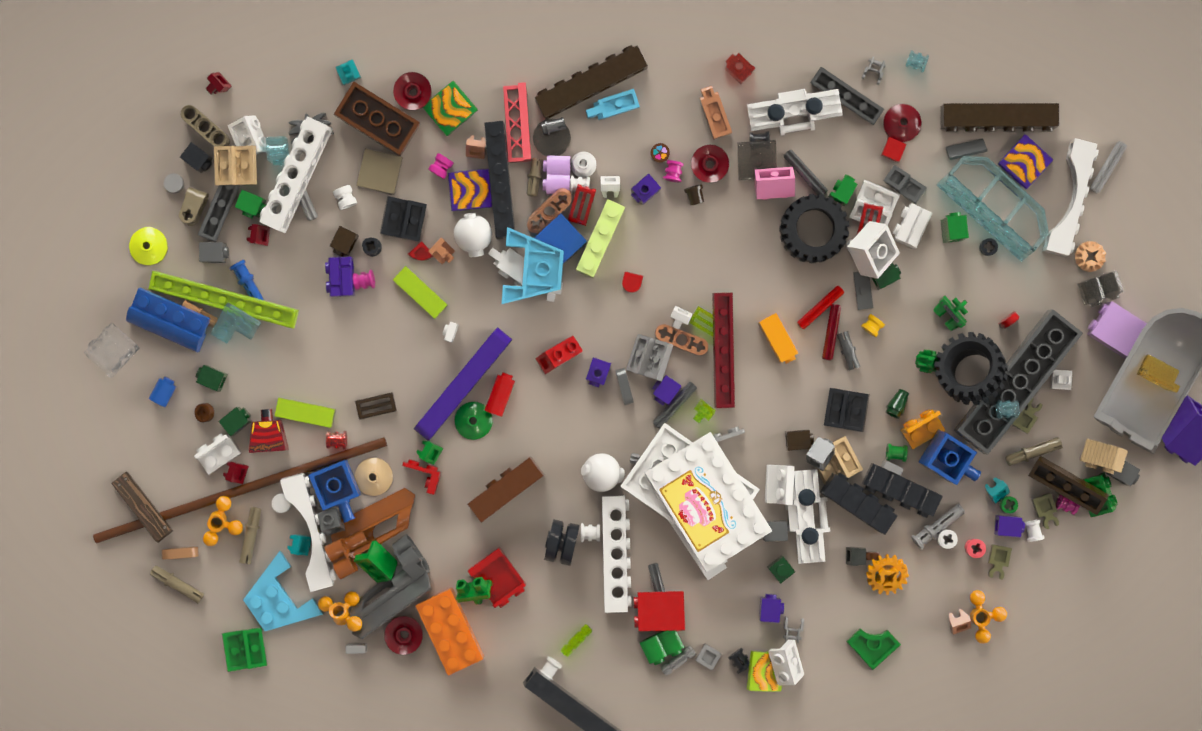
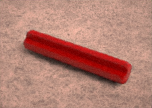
M839 285L836 286L807 312L797 324L802 329L808 327L844 294V290Z

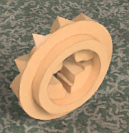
M1087 241L1077 248L1075 261L1082 270L1093 272L1102 268L1106 262V252L1103 246L1097 242ZM1087 252H1096L1094 255L1095 261L1089 260L1085 262L1088 257Z

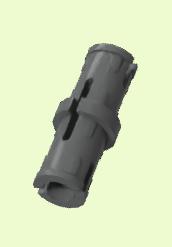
M849 331L843 332L845 340L842 333L837 334L843 350L841 353L842 355L844 354L848 370L850 371L854 369L852 361L855 368L861 366L855 353L856 347L852 345Z

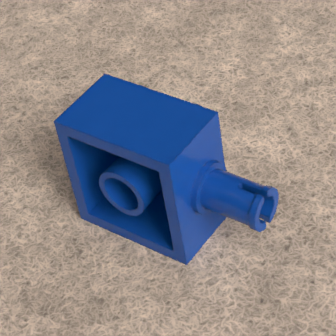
M939 429L918 461L955 485L959 483L963 475L973 481L978 480L981 475L980 470L970 465L977 452Z
M343 460L309 474L322 510L336 506L340 510L344 523L355 519L349 502L351 499L360 496L361 492L348 460Z

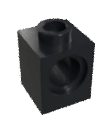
M192 142L180 156L182 160L200 173L206 172L212 165L211 160L213 158Z

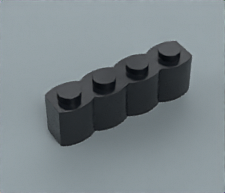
M871 463L862 482L866 486L865 490L874 494L876 491L883 493L882 498L891 502L896 499L900 501V506L908 510L913 507L918 510L917 514L928 518L929 515L934 517L943 497L874 463Z
M832 473L820 493L881 534L886 535L897 518V515L893 513L895 509L887 504L882 506L878 503L879 498L871 493L866 495L863 493L864 488L854 483L851 485L847 482L849 478L842 473Z

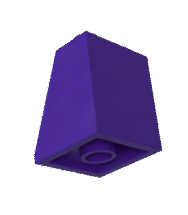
M1187 395L1163 434L1162 440L1165 444L1164 448L1169 453H1176L1183 462H1190L1194 466L1202 460V404Z

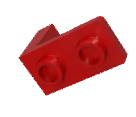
M571 336L535 359L546 375L580 354L583 350L575 337Z
M411 459L408 462H403L402 466L431 474V477H427L424 488H428L426 493L436 494L441 472L437 471L438 467L428 464L427 467L419 466L420 462Z

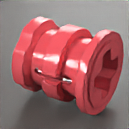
M971 539L965 543L966 553L973 558H980L986 552V545L979 539ZM975 545L978 547V551H973L971 546Z

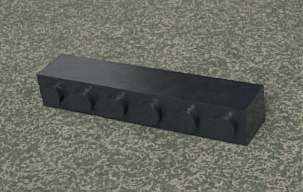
M504 121L484 122L496 239H504L507 236V227L515 230Z

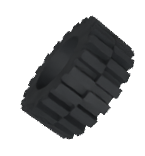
M809 194L794 201L787 208L782 216L779 232H781V242H784V248L786 251L789 250L791 252V256L799 258V261L824 262L838 254L841 248L845 246L846 238L849 236L848 227L850 225L849 221L846 220V211L843 212L842 206L839 203L836 204L833 198H826L822 194ZM817 210L829 217L833 225V233L828 243L823 246L812 247L805 244L799 238L797 222L803 213Z
M968 332V337H965L963 333L958 334L959 339L950 338L951 344L947 346L944 343L941 347L944 352L937 353L936 357L939 362H935V368L937 369L935 371L936 377L946 393L953 397L955 401L960 402L961 400L965 405H969L970 401H972L974 405H980L979 400L982 399L986 403L990 401L988 396L992 394L995 398L998 395L996 392L997 388L1001 390L1004 388L1002 380L1007 381L1008 377L1005 372L1008 371L1006 359L997 344L989 337L986 339L984 334L978 333L977 337L974 332ZM971 355H980L987 358L990 363V369L982 382L966 386L956 381V368L964 358Z

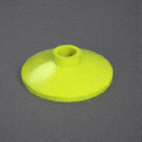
M145 227L136 231L129 243L131 256L143 265L159 263L165 257L168 249V243L164 234L152 227ZM146 242L150 244L148 249L144 248Z

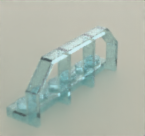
M963 156L937 183L941 190L1021 262L1032 254L1049 234L1045 209L988 157ZM961 164L983 165L995 176L978 198L953 176ZM998 180L1020 199L1004 221L981 201ZM1024 203L1036 213L1040 237L1032 247L1014 229L1007 225Z

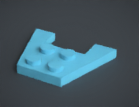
M507 227L506 247L525 248L522 286L503 285L502 304L561 290L564 251Z
M281 551L278 552L243 599L264 631L324 614L318 608L314 598L297 609L276 577L291 567Z

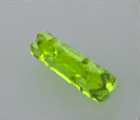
M585 624L580 629L581 631H578L568 641V644L561 648V652L565 656H570L573 652L572 650L576 649L585 640V637L592 633V628L589 625Z

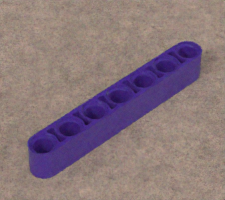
M497 327L417 423L414 430L429 441L506 349L512 338Z

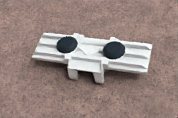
M805 89L777 93L778 99L747 104L751 131L779 127L781 136L785 135V133L807 129L813 131L815 130L814 121L843 116L838 89L806 94ZM808 116L809 122L784 126L783 120L789 117Z
M818 469L794 471L793 505H785L789 515L788 531H796L798 564L826 562L823 532H830L826 507L828 498L820 497ZM816 502L819 504L821 528H815L813 503Z

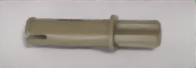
M1059 437L1026 449L1023 447L1021 451L1009 454L1005 459L1008 466L1023 461L1029 462V459L1062 449V442Z
M259 507L250 508L248 521L245 524L246 531L239 563L251 564L257 530L260 529L258 525L261 508Z
M157 565L150 572V575L163 582L164 586L173 588L199 604L204 596V593L175 577L174 573L170 574Z

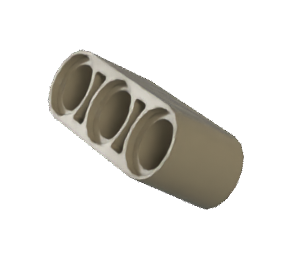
M186 105L181 109V118L213 146H229V136L201 111L192 105ZM194 110V118L187 119L188 112ZM209 123L208 131L202 132V125ZM223 135V143L216 144V138Z

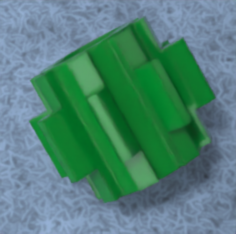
M924 349L916 356L915 364L917 368H920V372L932 373L937 371L935 362H939L936 357V351Z

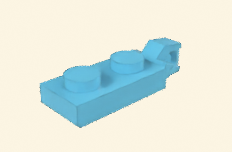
M631 89L599 99L593 103V108L587 109L585 112L588 119L598 116V120L638 109L640 105L635 90Z

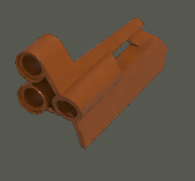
M403 488L354 513L355 519L344 523L345 531L331 535L332 543L324 548L333 563L334 570L339 579H343L358 571L357 564L354 562L355 556L367 553L372 541L376 540L379 544H382L408 528L410 513L415 500L414 493ZM398 515L395 529L374 538L373 530L375 526Z

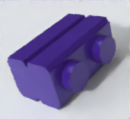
M353 257L328 258V262H325V272L329 274V281L326 282V292L330 293L331 297L355 296Z

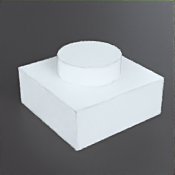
M450 322L449 325H445L442 334L445 336L444 340L453 343L458 324Z

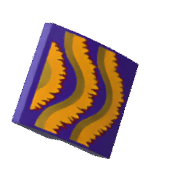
M1025 134L1002 158L998 165L1026 190L1053 159Z
M489 169L448 173L451 211L492 207Z

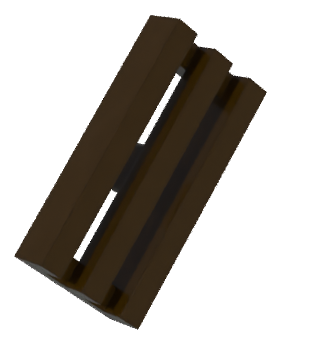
M393 392L355 401L359 420L397 411ZM390 398V401L360 407L362 403ZM387 405H391L392 407L390 409L362 415V411L383 407Z

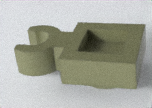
M1033 398L1027 404V408L1020 413L1012 424L1026 434L1029 433L1038 419L1034 413L1041 410L1043 405L1039 403L1036 408H1033Z
M1051 493L1031 499L1037 516L1039 518L1044 517L1043 526L1045 529H1050L1048 526L1050 520L1054 521L1055 526L1059 525L1058 519L1052 514L1057 512V508Z
M991 544L988 563L993 564V567L988 572L989 577L993 578V573L998 571L999 579L1003 580L1004 571L1002 568L1003 566H1009L1012 548Z

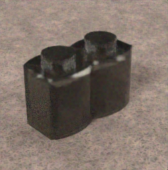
M1117 270L1077 283L1084 305L1090 304L1091 307L1102 304L1101 300L1106 298L1109 301L1120 298L1119 294L1124 292Z

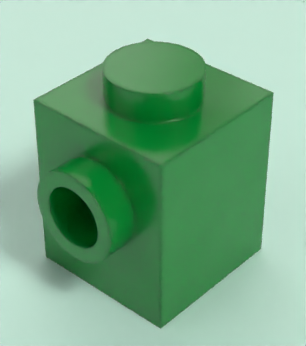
M242 190L235 208L242 210V215L253 219L254 216L260 217L262 209L267 204H265V199Z

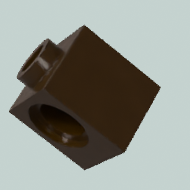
M339 226L330 244V247L334 248L333 253L341 257L344 254L349 256L359 235Z
M810 430L785 431L787 451L810 449L811 445L814 444V435L810 433Z

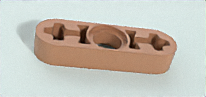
M561 188L549 197L528 218L527 227L529 231L540 233L571 203L572 196L570 191ZM559 195H566V201L561 200L557 206L556 203L559 201ZM550 206L554 208L555 212L552 215H547L544 213V209ZM539 214H541L542 219L540 220L539 226H532L533 221L537 222L540 219Z
M666 324L658 326L655 331V336L658 340L673 344L674 347L687 352L703 355L708 351V343L705 339ZM667 328V332L673 334V330L676 331L673 343L669 342L671 337L665 336L664 339L661 338V334L658 333L659 330ZM680 334L687 337V343L683 346L676 342V338ZM691 337L694 338L693 343L703 342L702 346L705 349L697 352V348L692 345L691 349H688L687 346L690 344Z

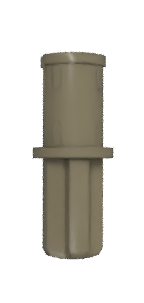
M532 158L530 174L527 175L529 180L526 194L536 197L540 180H542L543 159Z

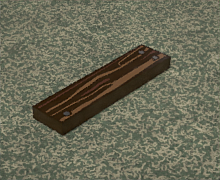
M126 471L111 483L157 543L173 532L172 528L129 472Z

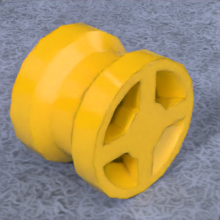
M869 314L867 322L861 325L866 332L874 337H877L878 331L885 326L880 319L872 314Z

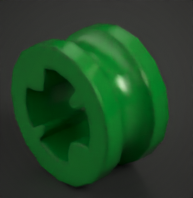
M1005 496L1000 500V509L1005 513H1014L1018 509V501L1014 497ZM1006 500L1013 501L1011 510L1009 508L1005 509Z

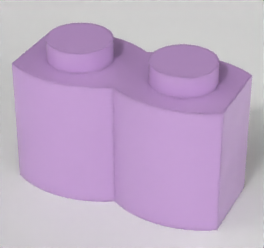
M547 156V160H543V172H547V179H543V191H546L547 196H552L561 188L570 191V156Z

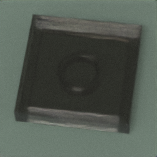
M776 140L737 142L739 181L755 180L756 169L777 168Z

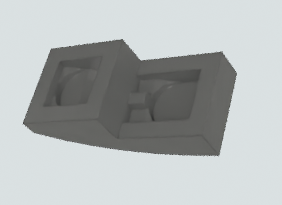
M896 165L893 166L883 180L914 204L919 201L927 189L926 186L913 179L910 174Z

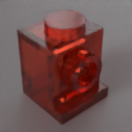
M740 53L736 56L732 54L725 61L727 63L725 70L740 84L755 71V67ZM741 63L743 68L737 69L736 64Z

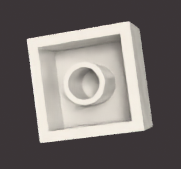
M869 221L854 239H850L846 244V248L850 252L860 275L877 279L900 254L887 224Z

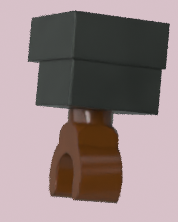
M846 547V564L850 566L866 565V560H879L880 552H866V548Z

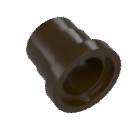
M702 184L684 189L690 205L704 202Z

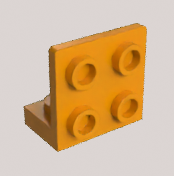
M928 409L919 414L921 418L917 420L911 419L903 424L904 428L900 429L912 450L932 439L938 429L943 432L945 431L938 418L941 414L940 411Z

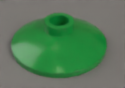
M468 402L457 410L454 419L455 427L464 438L477 440L486 436L491 430L493 424L492 414L484 411L486 407L484 404ZM471 417H475L477 419L476 424L473 425L470 423Z

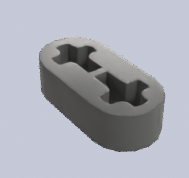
M625 368L617 369L616 375L624 405L634 403Z

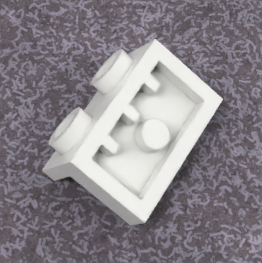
M244 116L227 125L236 146H256V155L269 151L267 139L263 135L260 122L256 116Z
M221 433L212 439L213 443L207 446L205 444L196 450L198 453L194 457L200 461L208 475L241 454V451L229 434L223 436Z
M767 465L765 503L793 505L794 466Z
M787 640L780 649L769 650L777 684L779 686L795 685L804 675L795 640Z

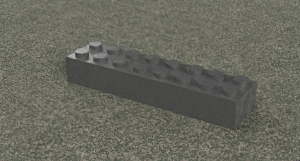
M1047 310L1007 361L1008 371H1005L1008 376L1007 381L1002 380L1004 388L1002 390L996 389L998 395L995 398L992 394L988 396L990 401L985 403L981 399L979 400L980 405H973L954 431L980 452L988 455L1078 341L1083 332L1055 310Z

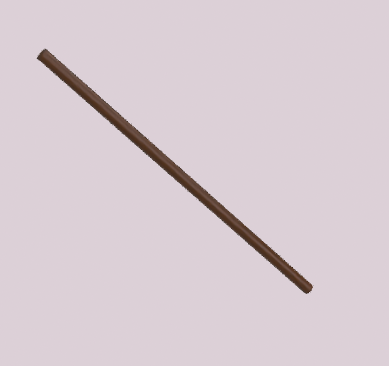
M385 437L159 513L165 520L216 504L217 499L221 496L231 499L279 483L282 478L308 473L386 447L387 442ZM138 519L93 534V538L97 544L144 528V526Z

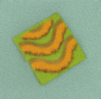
M751 651L747 690L781 691L782 685L779 686L777 684L769 651Z

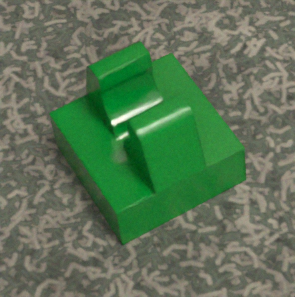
M423 440L422 444L425 447L422 451L417 450V454L423 461L434 465L443 448L430 441Z

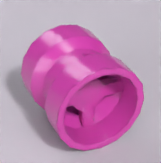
M437 153L434 164H431L428 170L445 179L447 170L453 166L454 162Z

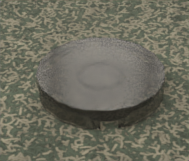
M541 123L534 130V146L544 156H560L570 146L571 135L567 126L565 130L552 132L550 135L543 134Z

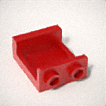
M500 547L468 569L469 574L474 579L482 577L484 580L492 581L489 600L494 608L497 606L502 608L510 602L508 598L512 595L517 597L525 591L523 588L526 586L525 581Z
M684 591L637 592V597H634V609H638V616H634V627L638 628V632L685 631Z

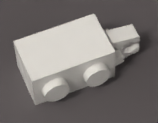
M492 248L488 255L495 259L493 264L500 269L498 273L506 279L510 276L515 280L513 284L522 286L524 257L511 248L507 252L502 250L501 253Z

